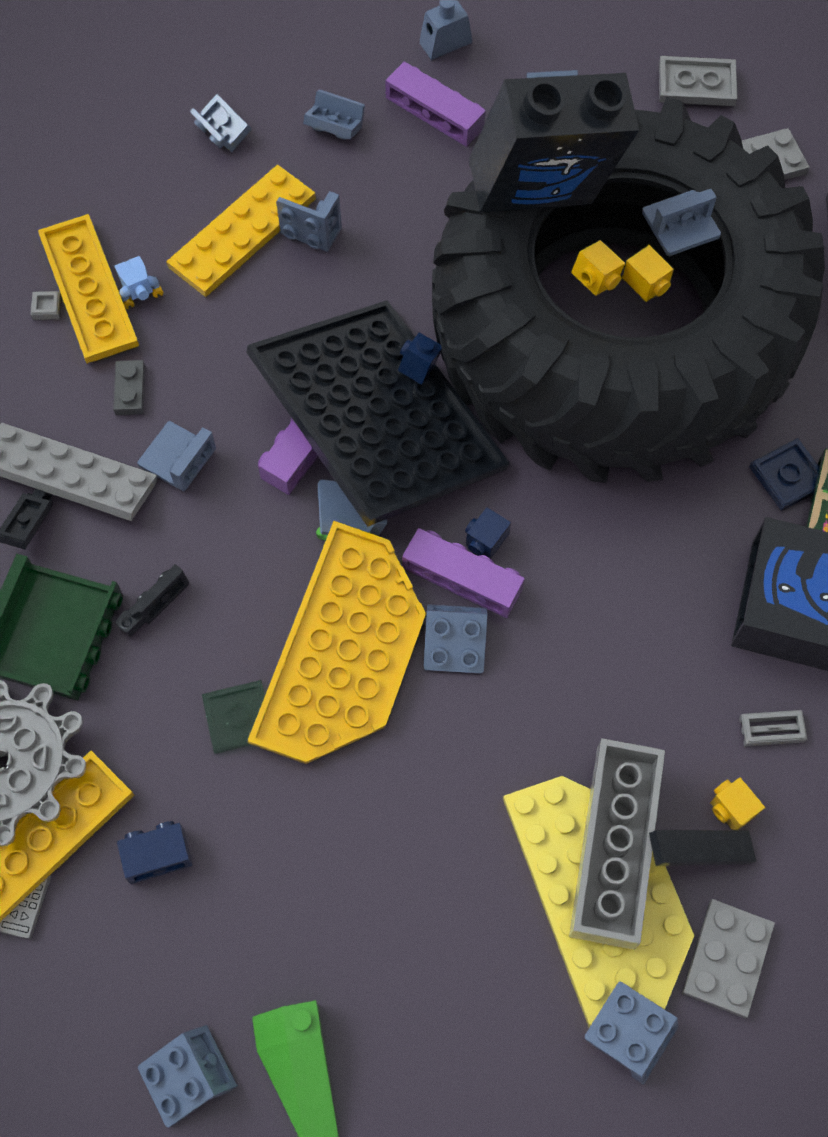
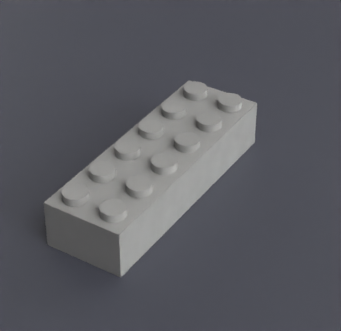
M601 738L595 757L569 937L635 950L640 945L652 857L649 833L655 831L665 750Z

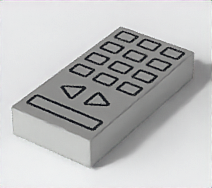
M51 876L47 877L0 922V933L28 940L32 939Z

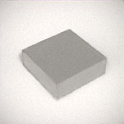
M60 291L32 293L31 317L33 320L60 319L62 300Z

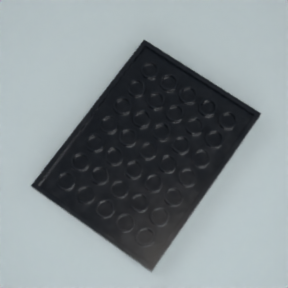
M388 300L249 344L246 351L367 527L502 472L510 464L437 365H435L422 385L398 371L403 358L400 351L408 339L412 341L415 336Z

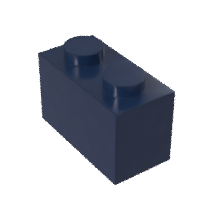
M174 821L158 824L156 830L146 833L141 830L130 832L124 836L125 839L117 841L124 876L130 884L193 866L185 831L180 823L175 824Z

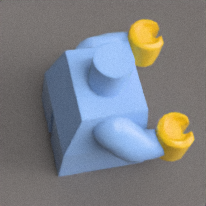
M140 256L115 265L122 284L119 294L125 309H129L128 306L130 305L134 307V299L146 300L149 297V293H152L155 298L158 297V294L160 296L163 295L158 279L154 276H148Z

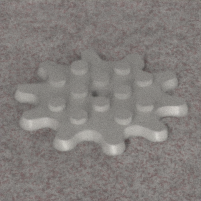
M0 680V757L8 756L7 768H0V846H8L13 843L16 825L25 815L32 813L37 815L42 821H55L61 811L59 802L53 796L55 786L64 779L80 778L86 772L85 760L79 755H71L65 751L67 741L81 731L83 718L74 711L59 717L49 715L48 708L53 700V689L45 683L36 685L26 698L13 700L10 698L8 685Z

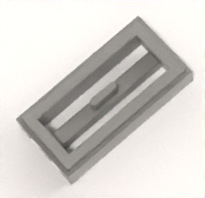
M802 710L741 714L739 717L740 723H742L741 731L742 735H744V747L803 743L807 740ZM796 719L797 721L795 724L751 727L749 723ZM799 731V734H784L752 737L751 735L761 733Z

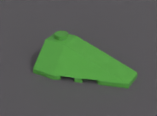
M317 1001L283 1006L253 1016L257 1052L298 1136L339 1137Z

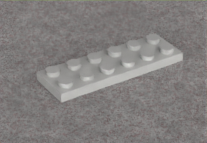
M5 423L0 424L1 477L129 521L133 520L157 484L156 474Z

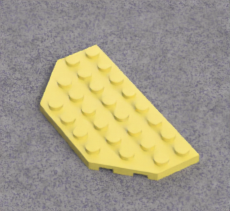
M560 776L504 795L503 801L588 1027L590 1028L618 982H623L665 1009L694 938L693 931L666 866L655 865L652 851L641 942L635 950L569 937L591 789L564 776Z

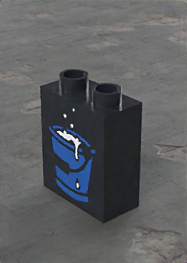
M610 73L504 79L469 158L480 213L592 204L639 132L627 74Z
M765 517L752 541L731 643L732 647L828 671V532Z

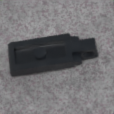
M35 489L32 494L23 493L0 528V543L25 550L51 510L53 504L51 497L53 494L39 489Z
M174 564L169 570L164 571L158 578V581L148 591L143 592L138 597L133 607L123 611L115 622L117 626L131 637L145 622L149 625L189 585L183 570Z

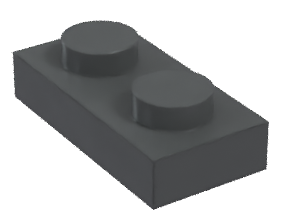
M144 360L116 361L113 408L115 415L144 414Z

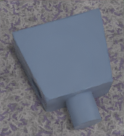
M440 0L439 6L428 10L424 15L419 43L431 60L472 43L469 17L457 0Z

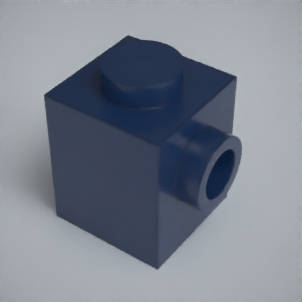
M419 332L412 341L408 339L400 351L403 358L398 371L422 385L436 365L442 350L441 345Z
M486 507L478 519L473 518L465 529V533H467L466 546H468V549L477 556L484 555L491 559L508 537L511 522Z

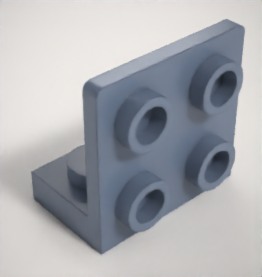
M329 191L324 201L321 200L318 203L316 211L279 197L276 204L280 232L289 239H296L308 244L312 248L328 252L342 229L339 195Z
M168 421L138 460V466L147 472L156 474L161 480L185 492L216 450L213 434L202 427L198 434L195 435Z
M320 480L318 482L321 534H329L333 521L377 536L387 525L386 519L367 527L336 481Z
M428 604L424 669L483 673L487 608Z
M618 982L586 1032L585 1040L631 1071L632 1077L644 1085L678 1030V1018L623 982Z
M207 1025L182 1033L138 1065V1070L166 1127L175 1125L207 1101L224 1095L237 1087Z

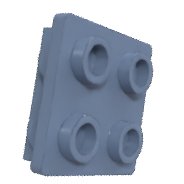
M711 188L702 192L691 190L643 208L642 214L667 256H672L720 238L721 232L711 217L717 198Z

